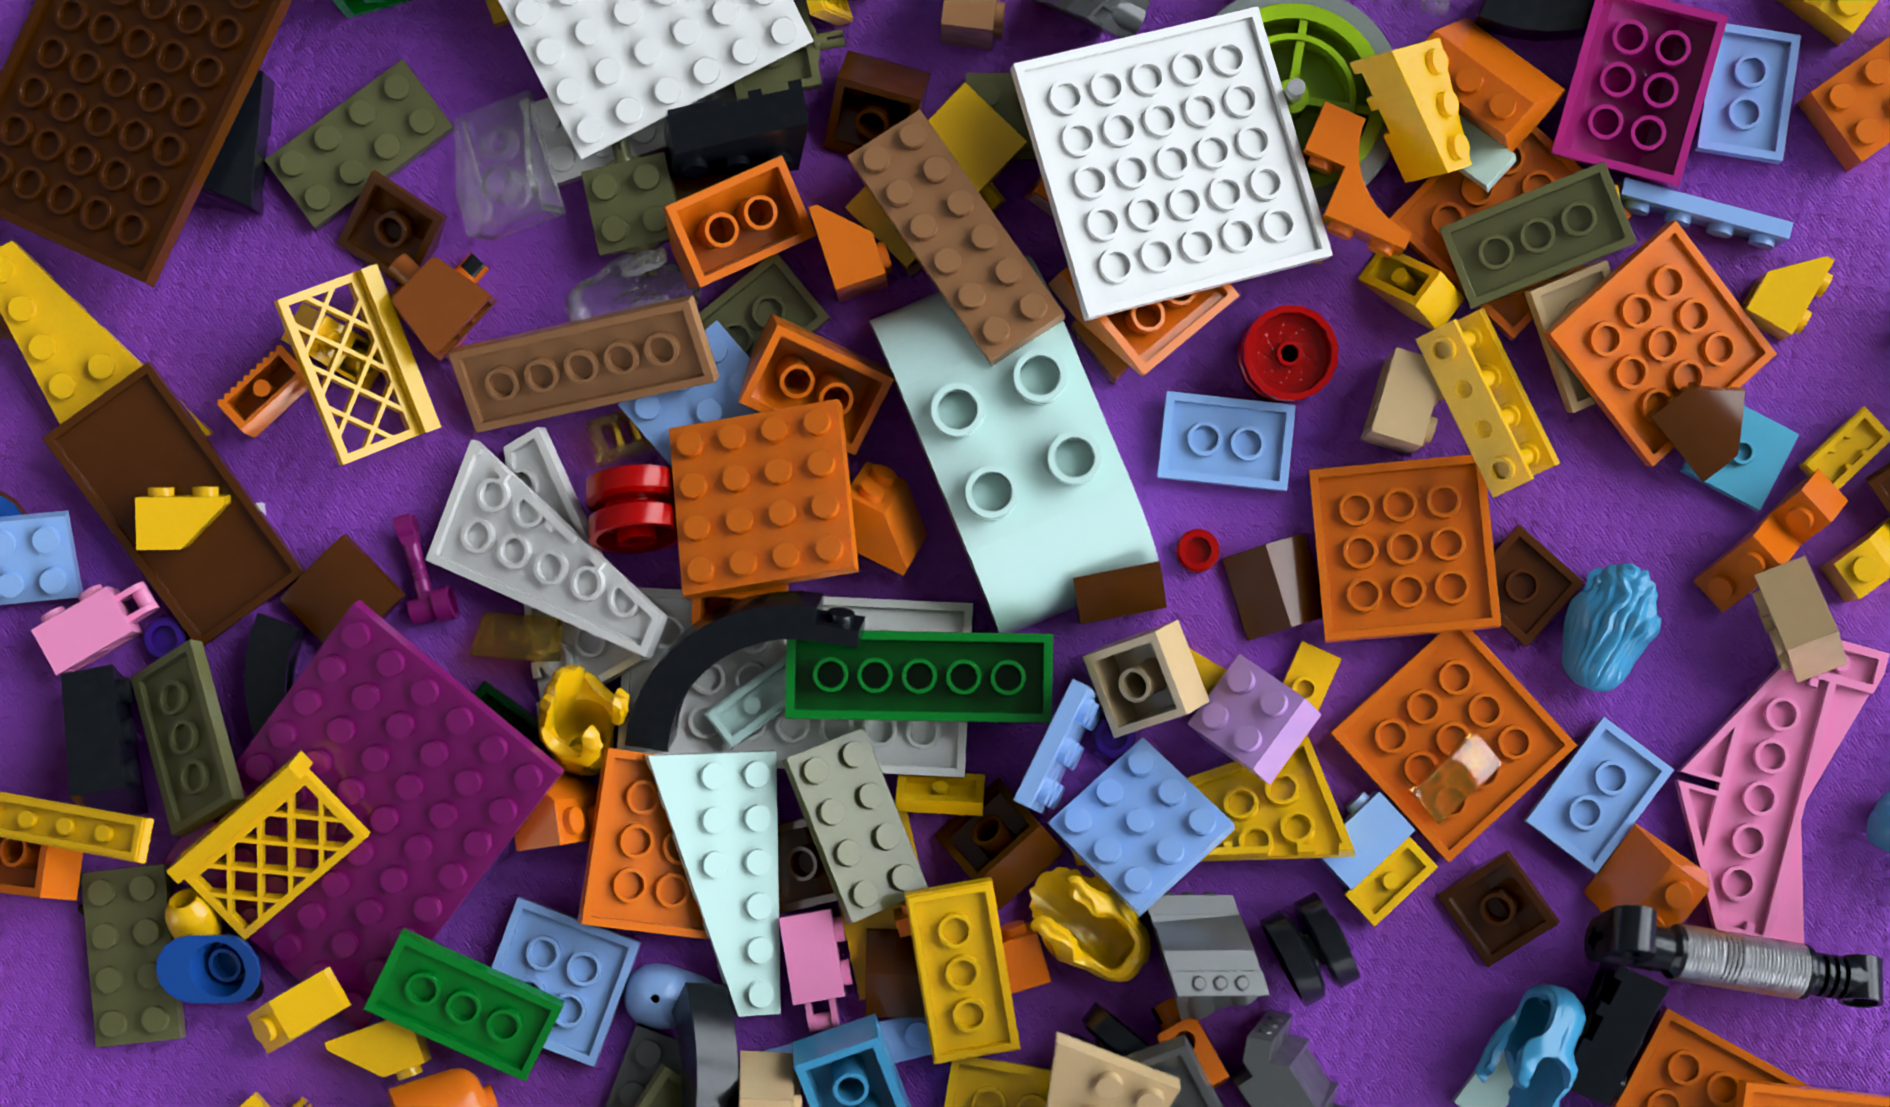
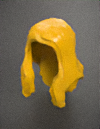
M569 664L557 669L551 676L547 687L544 688L537 718L539 739L550 751L552 759L565 769L566 772L579 776H593L600 773L604 747L614 748V727L624 724L629 713V694L623 688H619L614 695L597 676L589 671L584 672L585 667Z
M1059 866L1053 871H1045L1038 876L1035 886L1029 889L1032 898L1029 907L1034 918L1030 928L1041 935L1042 941L1049 952L1058 961L1087 970L1107 981L1124 982L1135 977L1142 966L1148 962L1151 950L1150 935L1137 915L1097 876L1086 877L1078 869L1069 870L1066 867Z

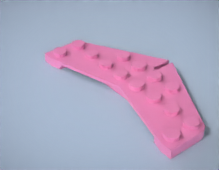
M1841 640L1848 664L1799 683L1796 682L1791 669L1783 672L1779 665L1677 770L1680 773L1716 782L1713 790L1688 782L1674 780L1695 864L1708 873L1710 890L1704 896L1713 929L1804 943L1801 819L1805 804L1869 694L1874 693L1883 678L1890 653Z

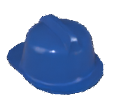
M231 934L188 935L175 938L164 946L157 958L156 973L159 983L165 991L179 1001L189 1003H238L252 996L259 985L261 974L259 955H255L250 944L239 936Z

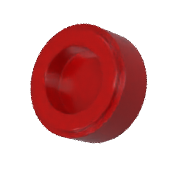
M1192 529L1184 533L1178 540L1175 549L1179 564L1185 570L1193 573L1209 570L1217 562L1220 553L1219 543L1215 536L1203 529Z

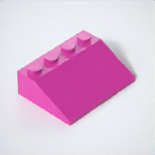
M1595 0L1551 154L1590 166L1605 161L1610 172L1677 190L1681 182L1729 15L1668 0Z

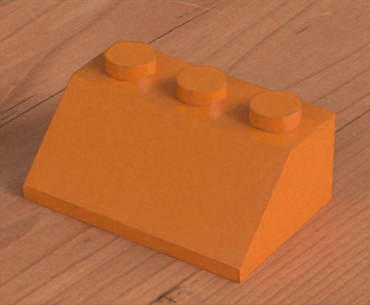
M1468 18L1434 30L1425 40L1428 41L1440 37L1442 48L1448 58V72L1453 92L1456 94L1459 102V115L1512 152L1566 94V89Z
M782 155L663 207L671 250L688 289L706 286L816 236Z
M771 313L752 351L738 402L758 412H765L838 399L843 407L847 452L856 455L894 378L886 366Z

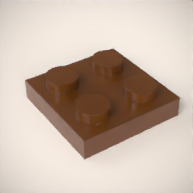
M1516 525L1494 550L1501 628L1525 648L1529 646L1584 584V581L1521 525Z

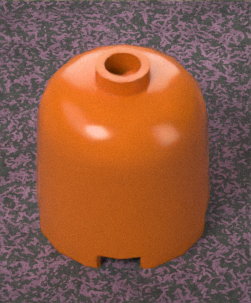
M463 1068L447 1069L388 1089L389 1093H387L390 1107H498L491 1085L482 1087L477 1076Z

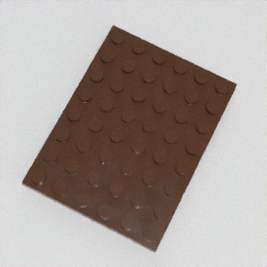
M36 0L0 72V218L154 287L293 0Z

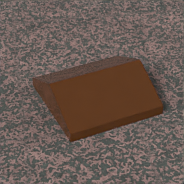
M374 170L371 172L337 244L368 264H377L381 272L394 279L387 271L400 255L406 253L420 267L431 258L438 247L447 216Z
M1305 533L1222 558L1247 641L1323 618L1319 577Z
M1160 561L1073 578L1078 624L1167 608Z
M805 818L778 824L779 914L837 901Z
M1509 850L1479 864L1437 895L1487 967H1490L1555 927L1560 922Z
M867 928L865 1017L876 1014V1017L926 1018L911 935L900 938L898 929Z

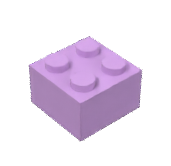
M1239 654L1208 695L1210 702L1197 710L1188 722V725L1208 743L1270 785L1320 718L1321 714L1305 697Z

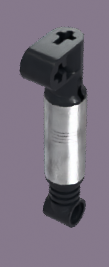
M1641 905L1612 907L1593 917L1585 933L1584 951L1589 961L1658 971L1665 978L1672 979L1673 981L1788 999H1806L1811 995L1836 999L1839 1004L1848 1007L1872 1008L1883 1005V959L1873 955H1830L1816 952L1810 945L1693 925L1673 924L1668 928L1658 927L1657 911L1651 907Z

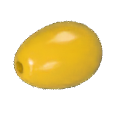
M193 888L180 890L169 899L165 908V921L174 939L188 935H222L220 915Z

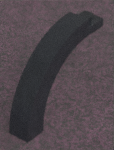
M1484 0L1474 23L1485 31L1514 39L1559 41L1585 36L1595 0Z
M784 591L755 595L735 601L711 612L683 632L664 652L652 670L635 701L628 722L625 745L668 752L677 736L680 711L687 692L706 670L729 654L761 642L790 639L857 648L864 634L866 617L855 615L854 611L842 607L830 608L828 611L822 610L824 593L807 591Z
M257 613L250 634L244 675L246 707L254 738L294 685L298 654L307 632L304 629L261 613Z
M685 982L671 1011L680 1051L682 1076L681 1107H738L737 1040L727 985Z

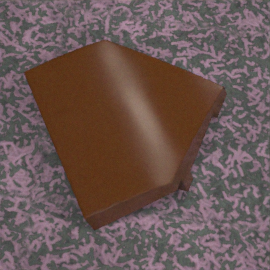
M1688 382V386H1684L1649 412L1652 419L1702 482L1706 481L1738 455L1745 389L1731 386L1730 389L1702 386L1694 382Z

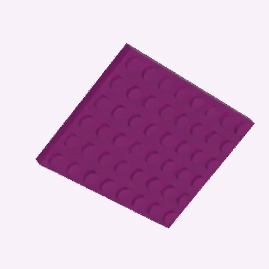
M361 600L352 604L236 762L243 793L246 798L301 750L313 762L309 769L371 832L364 841L249 937L250 940L301 982L330 967L351 1003V1006L339 1014L358 1030L367 1027L376 1016L364 1010V1007L402 928L434 941L565 771V769ZM306 786L302 787L296 793V809L318 811V798ZM287 801L280 807L287 808ZM233 808L187 836H182L162 864H167L169 868L185 849ZM267 817L265 819V835L288 837V818ZM296 819V838L318 840V821ZM327 822V841L346 842L353 836L342 823ZM257 827L250 834H257ZM238 842L235 845V861L257 863V844ZM266 845V864L288 866V847ZM296 848V867L315 868L319 865L318 850ZM327 851V857L334 851ZM226 853L220 858L221 860H226ZM208 868L201 874L212 887L227 889V870ZM235 871V889L257 891V873ZM266 874V892L285 894L288 891V876ZM296 877V884L304 877ZM185 879L182 881L188 888H192ZM236 900V911L248 924L258 917L257 901ZM266 902V909L273 903Z

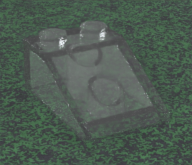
M532 91L521 92L454 118L456 196L468 237L492 241L566 214Z

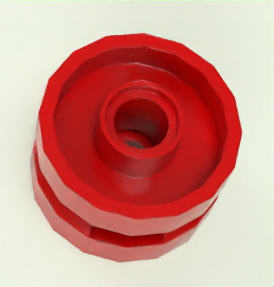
M1282 305L1266 311L1244 329L1237 345L1236 366L1243 383L1256 396L1274 403H1293L1318 393L1331 380L1338 364V342L1332 327L1319 313L1304 306ZM1284 346H1290L1294 350L1295 360L1293 362H1287L1282 358L1281 351Z
M631 464L601 470L587 478L585 482L586 505L594 512L587 521L588 540L594 548L604 552L620 554L645 553L672 547L678 543L672 469L651 464Z

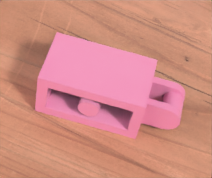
M145 581L136 583L122 592L118 588L109 586L103 588L101 584H98L78 595L80 602L65 610L64 606H60L40 617L42 624L31 629V632L55 674L61 676L63 673L79 671L143 634L138 622L156 612L160 607ZM134 598L135 602L139 607V609L133 613L131 612L129 606L126 603L128 600Z
M830 907L780 916L779 924L793 1005L805 1004L810 1033L840 1026L836 998L845 997L847 994L846 986L853 985L849 959L841 960L838 944L839 942L846 941L842 915L834 916L833 908ZM828 999L830 1011L814 1014L813 1002Z

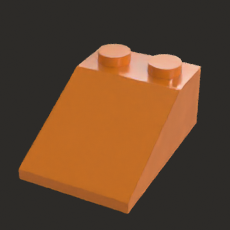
M0 837V893L77 901L83 852Z

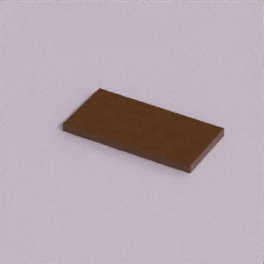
M152 362L145 363L42 438L192 640L202 641L203 646L293 583L306 571ZM218 486L219 494H231V504L189 547L181 550H136L135 497L148 495V487H174L175 495H192V487Z

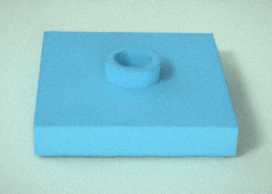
M1744 406L1738 455L1704 482L1700 480L1686 461L1680 472L1757 512L1761 510L1799 434Z

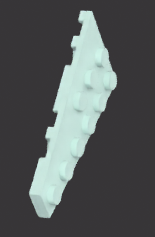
M776 751L644 755L648 768L654 777L661 806L665 809L671 826L672 838L693 898L697 901L706 936L710 939L722 982L727 985L734 1015L742 1017L781 1014Z

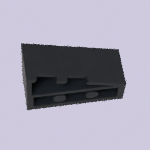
M259 70L201 190L263 216L264 202L262 201L264 176L267 175L265 159L268 136H270L275 82L263 71Z
M801 79L789 81L788 90L763 95L761 88L747 91L749 99L723 105L722 99L717 98L667 110L668 116L666 117L664 138L671 178L699 179L712 175L735 176L780 155L783 156L789 171L799 170L809 125Z
M113 664L61 674L70 797L79 806L134 816L148 814L137 747V733L130 703L133 702V689L129 678H125Z
M1600 963L1583 1004L1586 1022L1574 1053L1578 1073L1570 1090L1607 1106H1610L1613 1098L1617 1100L1620 1097L1627 1080V1075L1625 1074L1632 1060L1637 1056L1642 1046L1643 1038L1669 986L1620 965Z

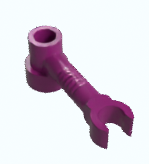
M408 513L394 517L395 531L401 546L404 548L406 560H408L407 564H409L408 567L417 598L407 602L408 613L412 623L417 626L434 620L443 623L459 618L458 602L451 586L447 585L432 590L430 578H428L429 575L427 574L428 571L426 570L427 567L425 566L426 563L424 562L425 559L423 558L420 544V529L415 514L410 515Z

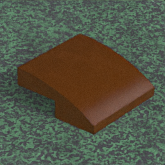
M344 534L293 583L280 600L324 644L353 603L361 600L382 619H385L406 594L347 534Z

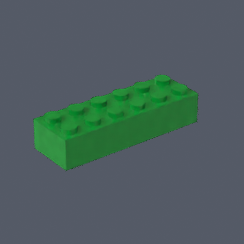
M864 631L857 648L790 639L787 640L785 718L1049 724L1052 722L1053 634Z

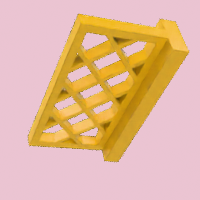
M377 264L274 301L339 466L441 427ZM348 284L354 299L349 315L329 306L335 288ZM325 292L322 301L312 298ZM303 301L318 309L310 330L295 322L289 305ZM325 312L346 322L338 343L317 333ZM358 312L360 314L362 321L356 319ZM353 326L366 331L371 343L365 356L345 347ZM300 334L307 337L305 342H303ZM314 340L334 349L326 371L313 365L308 355ZM341 354L362 363L354 384L334 375ZM374 354H376L378 362L373 360ZM369 366L384 374L387 384L382 396L361 387ZM317 375L323 378L321 385ZM330 381L351 391L343 412L328 405L325 393ZM358 394L378 403L370 424L350 416ZM390 395H392L394 402L389 401ZM386 407L399 413L405 431L391 435L378 429ZM333 416L339 418L337 425ZM347 422L367 431L361 448L350 453L347 452L341 437ZM374 435L383 439L371 444Z
M301 750L250 793L243 802L236 805L185 849L166 871L177 884L185 879L244 940L248 939L371 833L309 769L313 762ZM306 786L318 798V811L296 809V793L302 787ZM287 801V808L280 807ZM269 816L288 818V837L265 835V819ZM296 819L318 821V840L296 838ZM327 822L342 823L353 836L346 842L327 841ZM257 827V834H250ZM238 842L257 844V863L235 861V845ZM266 845L288 847V866L266 864ZM296 848L318 850L319 865L315 868L296 867ZM327 851H334L327 857ZM226 853V860H221L220 858ZM208 868L227 870V889L212 887L201 874ZM235 871L257 873V891L235 889ZM266 874L288 876V891L285 894L266 892ZM296 877H304L296 884ZM236 900L257 901L258 917L248 924L236 911ZM266 902L273 903L266 909Z

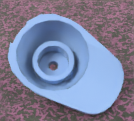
M645 964L634 970L628 978L624 990V1005L627 1013L638 1024L661 1030L675 1029L671 1011L685 982L714 983L705 976L670 964ZM658 995L659 1002H653L652 996Z

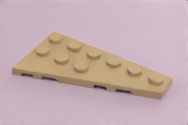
M1056 1032L1054 1058L1051 1065L1050 1084L1045 1107H1170L1181 1090L1180 1078Z

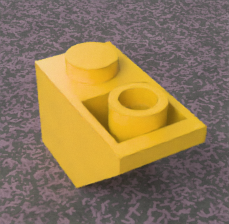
M1825 256L1768 271L1756 279L1741 307L1758 328L1779 340H1783L1793 333L1799 335L1812 315V312L1807 310L1814 296L1820 298L1832 281L1833 275L1828 273L1835 260Z
M302 302L294 315V320L297 324L310 330L318 310ZM324 314L317 333L338 343L344 325ZM351 330L345 347L365 356L371 342ZM284 332L280 340L291 345L286 332ZM300 334L303 342H305L307 337ZM314 340L308 355L328 367L334 349ZM341 354L335 372L355 382L362 363ZM374 354L373 360L378 362L376 354ZM369 366L362 387L370 390L380 371Z
M218 486L192 487V495H175L174 487H148V495L135 497L136 550H181L189 547L231 504V494H219Z

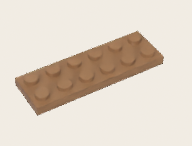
M921 110L916 111L847 156L852 168L991 367L1065 319V313Z
M693 295L454 347L448 353L476 433L715 382L719 377Z

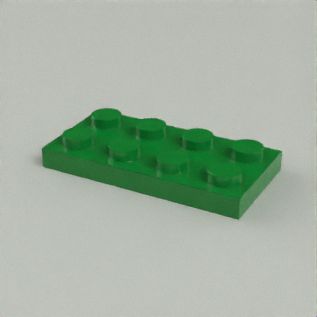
M402 928L365 1004L364 1010L526 1082L563 1008L564 1000Z

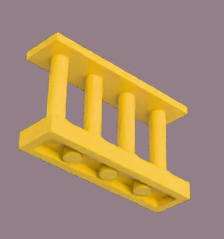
M1484 308L1459 320L1454 319L1415 339L1493 498L1533 480V476L1560 463Z

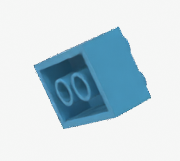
M876 1014L792 1042L793 1066L810 1107H911Z

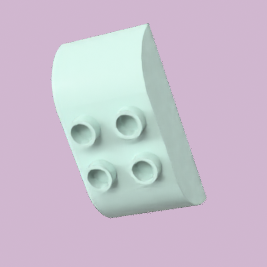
M1029 255L1024 256L1050 292L1033 259ZM940 292L869 320V324L889 372L894 378V384L998 633H1014L1075 608L1073 578L1159 561L1140 502L1064 321H1061L991 367Z

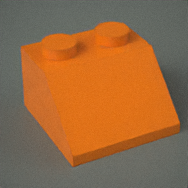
M817 204L808 207L839 303L888 287L886 275L893 273L885 242L876 243L871 231Z
M867 461L850 485L857 553L904 576L924 544L928 533L906 480L896 476V473L885 465L872 464Z
M564 771L515 834L516 851L589 841L598 789L584 776Z
M1635 823L1597 874L1594 875L1583 889V893L1602 913L1620 905L1651 907L1657 911V926L1668 928L1673 924H1683L1710 890V884L1706 871Z

